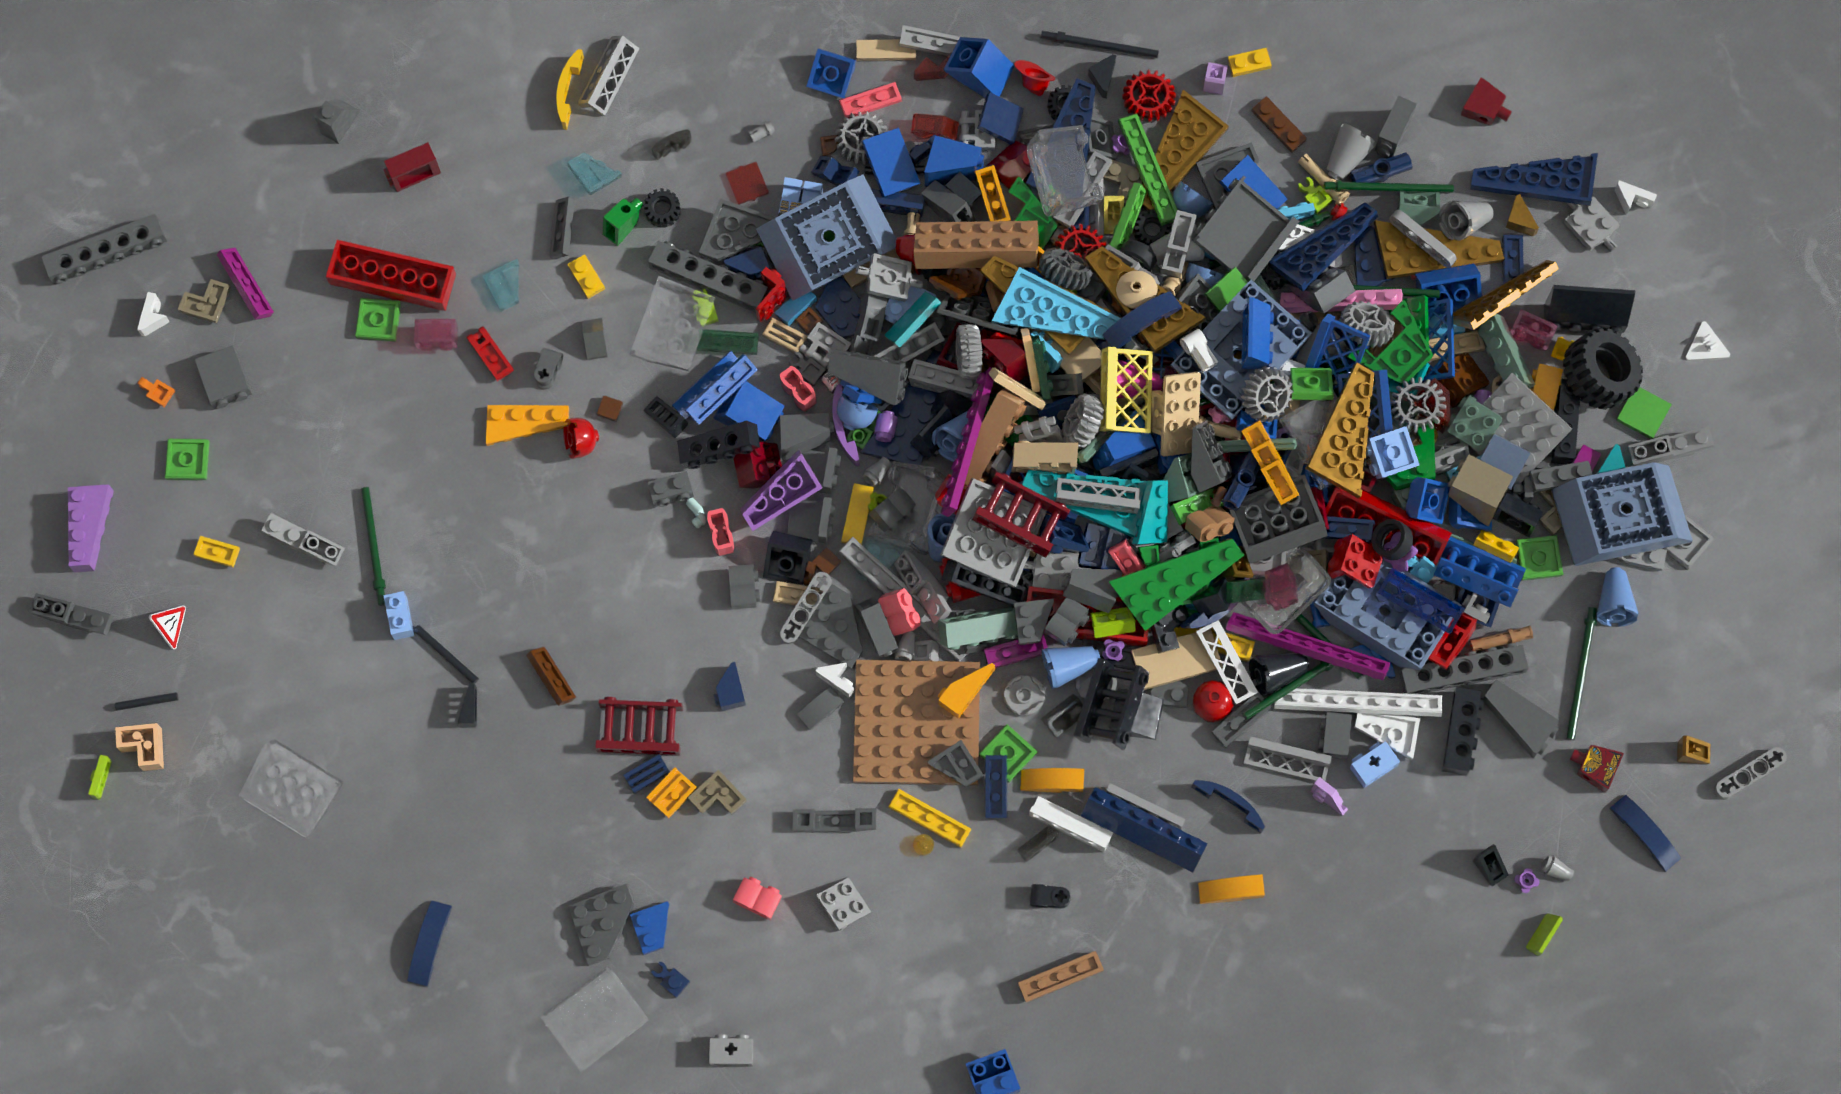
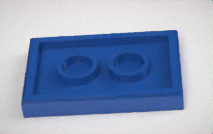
M899 128L861 141L883 197L920 184Z
M1248 155L1219 182L1229 192L1228 186L1235 178L1239 180L1242 176H1245L1246 178L1243 182L1276 209L1287 200V197Z

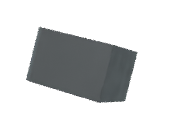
M603 319L582 321L587 359L608 357Z

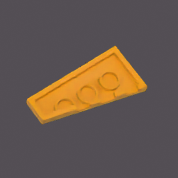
M487 405L486 445L490 446L497 442H507L523 436L529 437L540 432L546 433L563 429L565 426H568V422H565V420L569 418V406Z

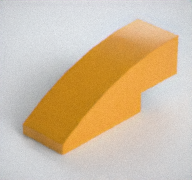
M1038 768L1021 770L1020 791L1062 793V791L1083 792L1084 769Z
M1263 874L1198 883L1200 904L1242 901V899L1264 898L1265 896Z

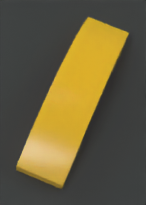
M578 49L567 61L557 87V110L561 125L565 130L568 128L571 115L570 104H565L572 74L580 75L584 59L581 49Z

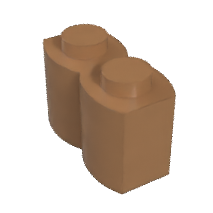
M1213 505L1204 511H1195L1186 517L1185 529L1200 542H1206L1216 536L1229 534L1233 530L1234 517L1221 506L1218 508Z

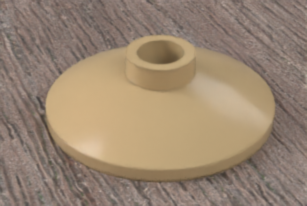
M1130 271L1119 279L1116 287L1117 297L1124 306L1136 309L1156 297L1157 284L1154 278L1144 271ZM1140 285V288L1134 289L1133 286Z

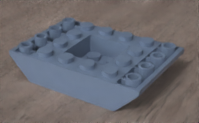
M863 174L756 228L777 272L782 276L781 279L785 281L786 289L792 301L856 269L858 265L862 266L870 262L873 253L884 255L896 248V237ZM829 230L834 233L835 239L832 242L824 240L823 234L825 231Z
M1252 280L1237 293L1202 331L1206 337L1207 346L1218 363L1210 370L1202 373L1191 354L1188 355L1183 351L1170 365L1179 374L1201 373L1200 393L1231 420L1245 408L1241 405L1245 400L1240 397L1244 395V391L1241 388L1246 387L1244 380H1250L1249 374H1255V369H1241L1242 359H1236L1233 356V351L1235 350L1242 352L1243 308L1249 297L1269 304L1270 312L1274 313L1273 324H1270V332H1273V343L1270 344L1273 360L1272 364H1269L1268 367H1275L1281 370L1312 334Z
M1654 462L1579 477L1552 489L1553 498L1574 566L1691 543L1693 541L1668 465ZM1621 506H1629L1631 513L1626 514L1622 512Z
M1382 560L1374 587L1367 588L1344 574L1334 579L1331 578L1314 603L1326 621L1398 667L1416 670L1422 669L1462 606L1411 573L1396 571L1391 563ZM1382 607L1387 608L1390 614L1384 616L1379 612V609Z

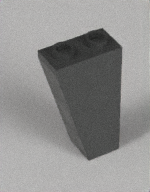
M837 349L830 352L828 373L892 405L900 403L905 396L903 382L908 374V369L905 368L906 362Z
M1497 679L1484 696V703L1527 753L1535 758L1537 753L1542 755L1548 746L1545 741L1548 737L1553 738L1559 729L1556 726L1559 720Z

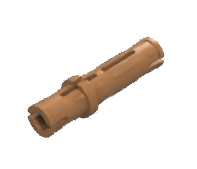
M1530 625L1514 630L1512 628L1507 629L1503 633L1470 640V647L1472 651L1479 652L1492 647L1533 639V631Z

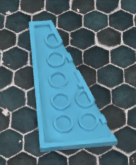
M1019 267L991 322L1105 340L1102 334L1121 318Z

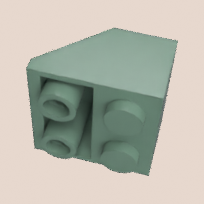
M1192 453L1174 458L1163 479L1168 480V503L1200 494L1191 475Z

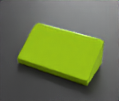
M1127 607L1113 609L1109 613L1104 611L1090 613L1095 638L1130 633L1136 630L1134 616Z
M1546 914L1526 945V949L1540 956L1563 921V918L1553 914Z

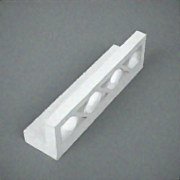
M1219 620L1196 631L1234 702L1238 704L1258 693ZM1213 628L1217 635L1215 643L1206 641L1202 633ZM1218 639L1222 645L1217 644ZM1208 644L1214 645L1212 651H1211V649H1210V647H1209ZM1216 646L1224 648L1226 651L1225 661L1215 658L1214 651ZM1219 663H1223V664H1224L1222 669H1221ZM1226 665L1235 668L1237 672L1235 680L1225 676L1224 670ZM1228 680L1234 682L1233 687H1231ZM1235 684L1244 685L1248 693L1237 698L1234 693Z
M1039 796L1029 812L1030 817L1102 852H1105L1113 835V832Z

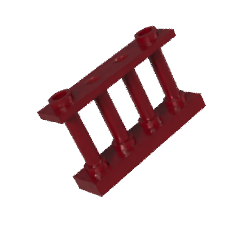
M996 472L991 481L996 487L986 507L982 508L979 506L972 520L1046 558L1053 546L1048 539L1059 517L1065 520L1070 509L1065 504L1054 502L1012 480L1009 475ZM1005 489L1015 494L1005 516L999 517L994 514L993 510ZM1023 498L1032 503L1033 506L1023 526L1019 527L1013 524L1011 520ZM1042 508L1052 513L1042 535L1036 536L1031 533L1030 529Z
M604 697V700L599 699L600 708H605L604 737L601 740H596L597 752L680 756V744L674 740L676 711H683V705L678 703V700L667 699L666 702L616 700L617 698ZM614 708L626 709L625 734L622 741H614V738H612ZM634 709L647 710L646 731L643 742H634L635 739H633ZM655 710L667 711L666 740L663 743L653 740Z

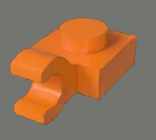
M141 377L137 383L140 388L148 392L146 395L148 399L163 408L175 393L172 387L158 379L153 384Z

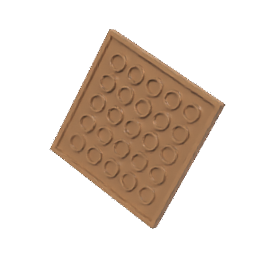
M856 660L853 783L962 785L929 765L927 761L962 740L978 765L980 691L959 719L938 705V700L940 699L938 694L944 687L948 688L951 683L979 670L980 662ZM978 780L971 785H978Z

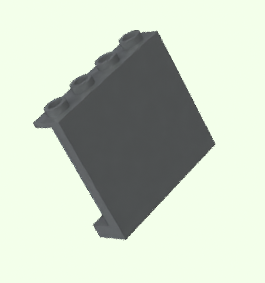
M1242 176L1239 180L1235 178L1228 186L1230 189L1228 194L1223 193L1216 202L1219 204L1217 208H1212L1205 216L1207 221L1204 225L1200 223L1193 233L1196 235L1192 241L1228 271L1236 267L1248 282L1250 280L1254 282L1300 221L1295 217L1288 219L1243 182L1246 177Z

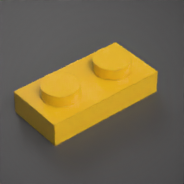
M1267 48L1228 56L1233 77L1271 69L1272 66Z
M585 254L567 264L587 299L605 290L603 283Z
M1484 530L1480 532L1474 542V546L1509 563L1512 562L1519 550V547L1515 546L1512 542L1500 539L1493 533Z
M200 536L193 555L234 568L240 548Z

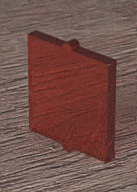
M757 162L746 166L741 165L738 169L726 173L738 205L750 200L755 201L756 198L769 194Z

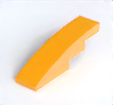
M1259 420L1242 429V433L1279 503L1282 505L1299 496L1280 455L1261 421Z

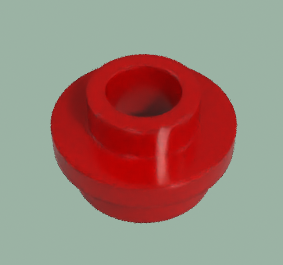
M1344 203L1335 204L1330 213L1333 216V221L1346 214L1348 208L1344 206Z

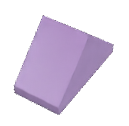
M1208 62L1203 92L1223 94L1227 65Z

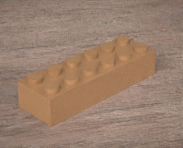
M1038 221L916 222L914 244L916 269L983 268L993 256L1001 258L1018 268L1037 267Z
M1007 388L998 392L981 424L964 483L966 485H969L971 478L987 483L989 477L986 475L991 471V466L996 456L1007 446L1006 438L1013 434L1015 431L1014 426H1017L1015 421L1022 417L1027 408L1024 405L1026 400Z

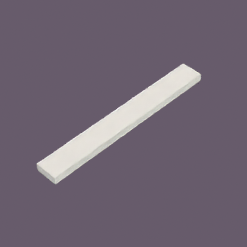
M1296 688L1276 701L1274 709L1441 717L1442 695Z

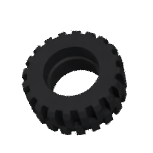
M1596 328L1571 343L1564 354L1563 367L1565 369L1563 373L1564 377H1567V384L1573 389V394L1581 398L1580 401L1583 403H1589L1590 407H1598V409L1603 410L1614 408L1633 396L1640 388L1643 378L1641 375L1643 373V366L1640 365V356H1637L1635 347L1629 344L1630 341L1626 337H1621L1620 333L1612 332L1611 329ZM1596 359L1601 361L1606 367L1610 379L1600 371Z

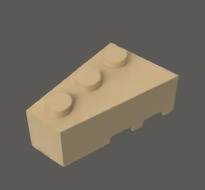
M1018 441L1013 446L1011 472L1027 473L1028 470H1036L1057 474H1074L1077 467L1078 443H1030L1029 441Z

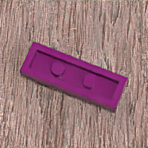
M1043 633L1040 643L1019 645L1018 640L986 648L984 649L987 664L993 663L996 669L1042 656L1041 651L1048 647Z

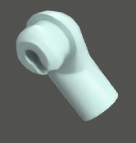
M694 498L688 499L686 505L696 516V518L692 519V524L695 528H700L706 523L704 510Z

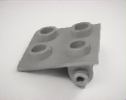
M849 877L816 894L818 902L822 904L825 913L829 915L828 918H831L835 928L839 931L847 928V925L871 913Z

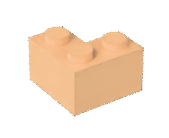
M157 723L115 727L116 748L121 753L137 751L138 766L143 771L164 769L162 728Z

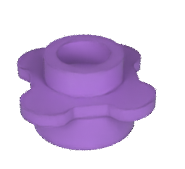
M1123 134L1119 136L1113 135L1111 138L1113 150L1128 155L1130 150Z
M1105 640V651L1102 652V656L1105 659L1121 660L1123 657L1122 649L1125 646L1123 641Z
M1526 868L1521 875H1516L1514 878L1515 883L1520 885L1523 893H1528L1532 887H1537L1540 883L1539 879L1536 878L1532 873L1533 871L1529 868Z

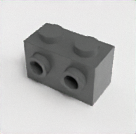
M687 471L647 482L654 508L664 507L676 501H686L694 497Z
M1327 712L1325 718H1321L1320 730H1324L1323 738H1319L1318 750L1322 751L1321 754L1332 756L1331 758L1347 759L1352 715Z

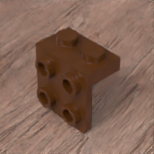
M949 268L946 275L930 277L929 282L934 285V288L950 293V297L960 300L965 297L972 298V296L981 295L987 278L980 272L981 268Z
M1463 353L1454 357L1455 377L1433 381L1437 384L1438 389H1442L1443 396L1452 408L1458 406L1464 397L1487 387L1490 383L1469 353ZM1444 362L1438 369L1441 374L1448 373V363Z

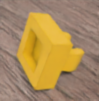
M1558 337L1551 357L1563 361L1566 350L1574 341Z

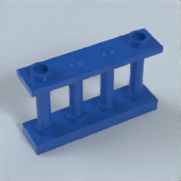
M729 351L677 399L672 406L685 419L691 417L699 425L758 369L746 355L742 354L737 358L732 351Z
M1450 536L1434 576L1511 608L1519 590L1516 588H1518L1526 568L1512 562L1509 563L1491 553Z

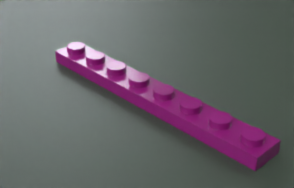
M991 367L984 373L981 372L976 381L978 387L971 398L973 404L966 415L968 421L961 433L963 439L957 447L956 452L958 456L951 467L953 473L946 484L948 491L941 502L943 506L941 514L947 517L958 508L994 382L989 375Z
M1233 612L1227 623L1226 630L1291 650L1294 653H1300L1353 672L1368 675L1374 679L1384 680L1390 667V662Z

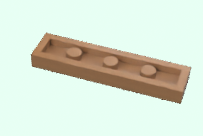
M1094 951L1020 981L1018 986L1025 1003H1028L1101 973L1104 969L1097 952Z

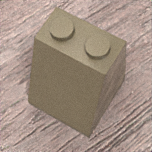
M1468 455L1465 461H1460L1456 469L1459 472L1457 477L1453 475L1448 484V487L1451 488L1448 496L1484 525L1489 526L1508 490L1513 476Z

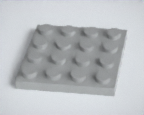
M1513 373L1482 404L1502 417V422L1494 434L1530 452L1514 484H1520L1524 477H1527L1529 472L1534 470L1572 430L1561 417ZM1488 444L1486 445V447L1484 448L1483 451H1478V450H1476L1475 448H1473V449H1474L1479 455H1482V454L1484 453V451L1486 450Z
M971 478L940 555L1016 587L1031 550L972 520L979 506L982 508L986 507L995 487ZM1003 491L993 510L994 514L1004 517L1014 496ZM1021 500L1011 520L1012 523L1019 527L1023 526L1033 504ZM1042 508L1030 529L1031 533L1036 536L1046 514V510Z

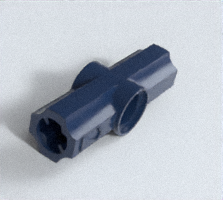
M1405 152L1388 159H1378L1371 165L1351 171L1350 176L1352 182H1384L1389 177L1412 170L1413 166L1410 156ZM1377 168H1383L1386 172L1380 173L1377 171Z
M1251 451L1247 453L1237 474L1231 480V485L1222 500L1224 507L1229 510L1237 511L1261 468Z

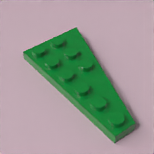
M1229 538L1200 550L1192 551L1185 555L1148 566L1145 569L1125 574L1122 577L1108 580V582L1146 631L1242 558L1244 554L1234 540Z

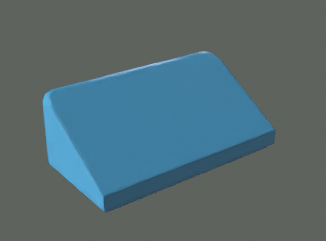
M809 292L794 301L790 298L774 314L784 324L790 326L803 311L817 301V296Z

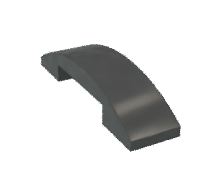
M855 808V810L826 811L793 809V831L859 832L876 830L877 809Z

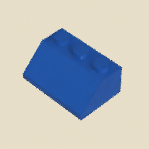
M1474 263L1415 274L1416 289L1440 290V298L1428 297V302L1451 298L1453 300V312L1482 296L1481 275ZM1442 305L1436 313L1438 315L1445 314L1447 305Z
M1249 297L1243 308L1241 369H1261L1265 366L1268 367L1269 364H1272L1273 352L1270 351V344L1273 343V332H1270V324H1273L1274 313L1270 312L1269 304L1253 297Z

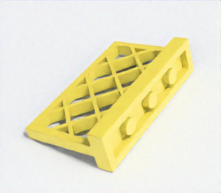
M1116 347L1102 349L1100 400L1104 406V413L1100 423V431L1151 433L1153 351L1117 349ZM1118 354H1124L1129 360L1123 367L1117 361ZM1139 355L1147 356L1146 365L1143 368L1135 361ZM1131 363L1139 371L1133 378L1125 371ZM1121 372L1129 381L1123 387L1117 382V376ZM1140 374L1146 379V385L1142 389L1134 381ZM1130 384L1138 391L1132 399L1125 392V389ZM1120 393L1128 400L1122 408L1116 402L1117 396ZM1139 395L1145 399V406L1142 409L1134 402ZM1130 404L1138 412L1133 418H1130L1124 412V409ZM1120 413L1128 421L1123 427L1116 426V417ZM1139 415L1145 420V428H1138L1133 422Z

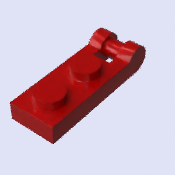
M483 326L475 334L466 336L468 342L497 382L514 371ZM482 338L485 339L484 342H482L481 344H478L477 341H479V340L482 339Z

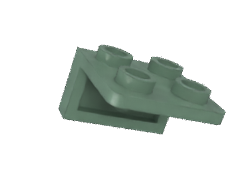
M1470 394L1468 398L1464 397L1458 405L1461 409L1457 415L1453 414L1447 424L1450 427L1447 432L1476 450L1483 451L1501 424L1502 417L1477 402L1478 398Z

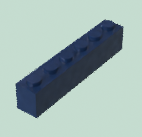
M1096 787L1088 798L1081 817L1192 873L1208 844Z

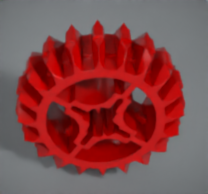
M1149 69L1146 71V74L1140 70L1139 77L1133 74L1132 80L1128 79L1126 81L1127 86L1123 87L1124 94H1122V99L1125 100L1123 105L1128 107V114L1134 112V114L1141 116V122L1144 121V118H1148L1149 123L1152 122V118H1155L1158 122L1160 116L1165 118L1166 112H1171V106L1175 105L1174 98H1176V93L1173 92L1175 87L1170 85V78L1164 80V73L1158 76L1157 70L1154 71V74H1150ZM1138 88L1140 96L1135 101L1133 92ZM1161 91L1165 95V100L1162 104L1159 103L1158 98ZM1146 94L1152 95L1153 97H1146Z
M1079 224L1078 230H1076L1074 225L1071 226V233L1068 229H1064L1065 236L1059 234L1058 239L1060 241H1055L1054 245L1064 250L1067 241L1073 238L1074 248L1069 250V252H1077V247L1079 246L1081 250L1086 251L1083 253L1082 258L1085 259L1092 251L1105 247L1107 243L1099 242L1102 240L1103 235L1096 237L1097 229H1094L1091 233L1089 232V225L1086 227V230H1082L1083 226ZM1079 236L1088 238L1093 242V245L1084 244Z

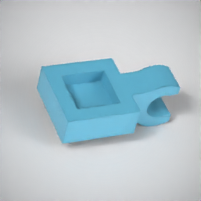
M1424 555L1420 559L1414 556L1407 560L1408 566L1412 567L1410 573L1425 583H1428L1434 577L1437 566Z

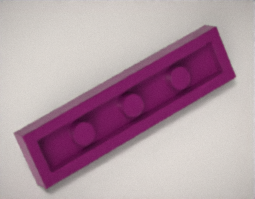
M237 249L220 250L216 255L254 319L271 317L274 311Z

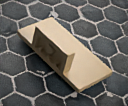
M1199 372L1166 375L1163 381V392L1160 390L1152 391L1151 431L1161 435L1162 456L1192 453L1193 427L1199 424L1201 373Z

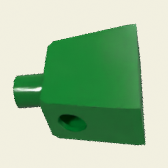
M634 198L631 202L622 199L603 217L602 235L619 246L637 225L639 210L643 207V203L638 198Z

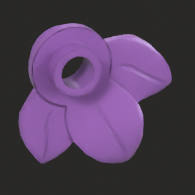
M1400 531L1392 536L1390 542L1384 544L1385 550L1393 549L1399 543ZM1412 545L1409 552L1403 558L1392 561L1383 558V560L1391 563L1396 571L1405 572L1408 571L1407 560L1413 558L1418 553V549Z

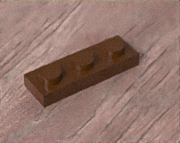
M1267 96L1252 108L1253 114L1291 153L1306 142L1307 137Z
M545 647L531 650L526 655L558 706L572 702L576 698Z

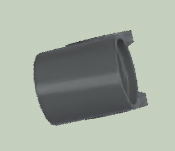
M546 348L541 350L538 364L534 371V377L539 388L549 389L553 386L558 370L563 362V353Z

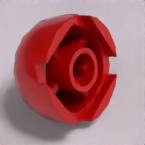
M566 419L565 422H568V426L563 428V437L566 450L570 448L571 454H568L571 459H576L592 453L596 442L599 440L598 431L594 430L593 425L586 419Z
M1210 680L1204 682L1196 689L1192 705L1195 713L1203 718V720L1215 723L1224 720L1233 709L1234 700L1223 682Z

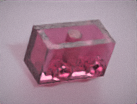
M1521 309L1510 332L1513 338L1518 341H1526L1538 350H1547L1558 325Z
M415 319L414 343L417 349L431 351L432 348H440L443 351H450L452 348H457L458 324L456 319Z
M1288 563L1265 571L1263 585L1266 590L1264 596L1268 605L1272 604L1274 610L1277 611L1298 603L1296 578Z

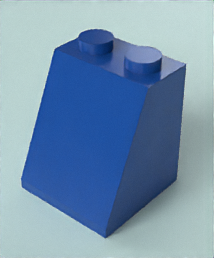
M960 37L944 71L986 98L989 92L1000 97L1015 66L989 39Z
M935 136L924 172L925 186H929L934 180L945 185L959 172L970 181L976 180L975 171L984 167V155H981L982 147Z
M745 381L719 406L713 419L727 426L743 421L755 423L758 428L759 442L766 441V439L768 440L774 432L772 428L776 422L780 421V415L784 414L782 410L785 406Z
M1135 410L1129 417L1133 418L1138 412ZM1139 415L1133 422L1138 428H1145V422L1141 415ZM1126 420L1120 427H1123L1128 421ZM1115 431L1092 458L1094 467L1099 471L1152 450L1156 444L1150 433Z

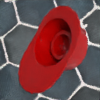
M1018 60L1014 63L1015 68L1022 73L1023 87L1037 96H1042L1044 91L1047 90L1050 81L1055 80L1053 75L1035 63L1025 60Z
M915 234L898 237L896 239L897 255L901 260L912 262L915 266ZM915 266L916 273L920 275L922 270L916 269Z

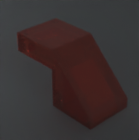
M952 52L939 66L926 57L915 69L914 79L916 81L945 79L948 74L944 71V68Z
M916 113L913 114L911 133L925 139L936 135L956 141L959 122L942 115Z

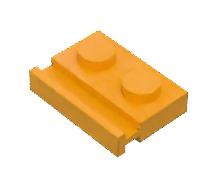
M674 767L646 798L669 819L697 787Z

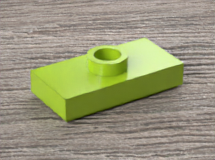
M100 755L96 770L94 769L91 773L90 781L92 783L88 795L93 799H101L112 760L105 755Z

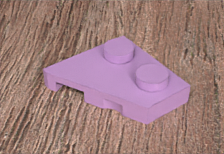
M1319 777L1311 790L1313 798L1320 803L1325 802L1343 816L1348 808L1342 805L1343 800L1339 793Z

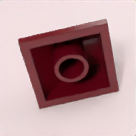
M1015 140V143L1010 144L989 162L986 167L994 165L999 181L1010 190L1018 177L1026 184L1039 156L1029 146Z

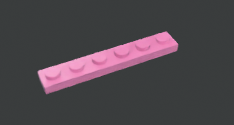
M1402 289L1355 290L1354 293L1327 312L1344 311L1348 304H1352L1353 301L1359 303L1360 300L1364 303L1369 301L1370 304L1384 307V310H1393L1402 301ZM1293 292L1281 293L1280 305L1289 313L1318 312L1313 310Z

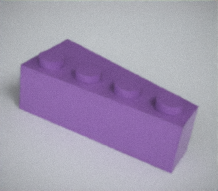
M798 450L740 510L748 525L754 531L822 489V486L804 456Z
M109 484L68 487L69 567L73 572L95 571L101 546L100 542L105 530V521L109 514V505L114 493Z

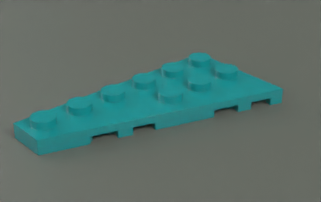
M1028 470L1022 485L1054 502L1058 478L1140 488V508L1137 514L1066 505L1075 514L1133 538L1136 536L1139 529L1136 526L1138 518L1142 517L1144 509L1142 501L1147 481ZM1061 485V490L1074 492L1070 485ZM1085 487L1080 491L1081 493L1095 494L1089 487ZM1105 490L1101 493L1104 496L1116 497L1111 490ZM1126 492L1121 497L1134 499L1135 493Z

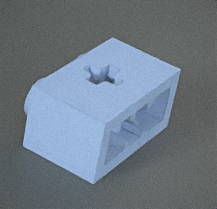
M401 591L383 595L393 639L398 640L415 636L405 592Z
M1386 741L1382 744L1377 742L1369 748V753L1364 756L1361 753L1352 759L1353 763L1350 769L1363 788L1397 767L1400 763ZM1371 760L1373 762L1377 760L1378 762L1376 766H1370L1369 763Z

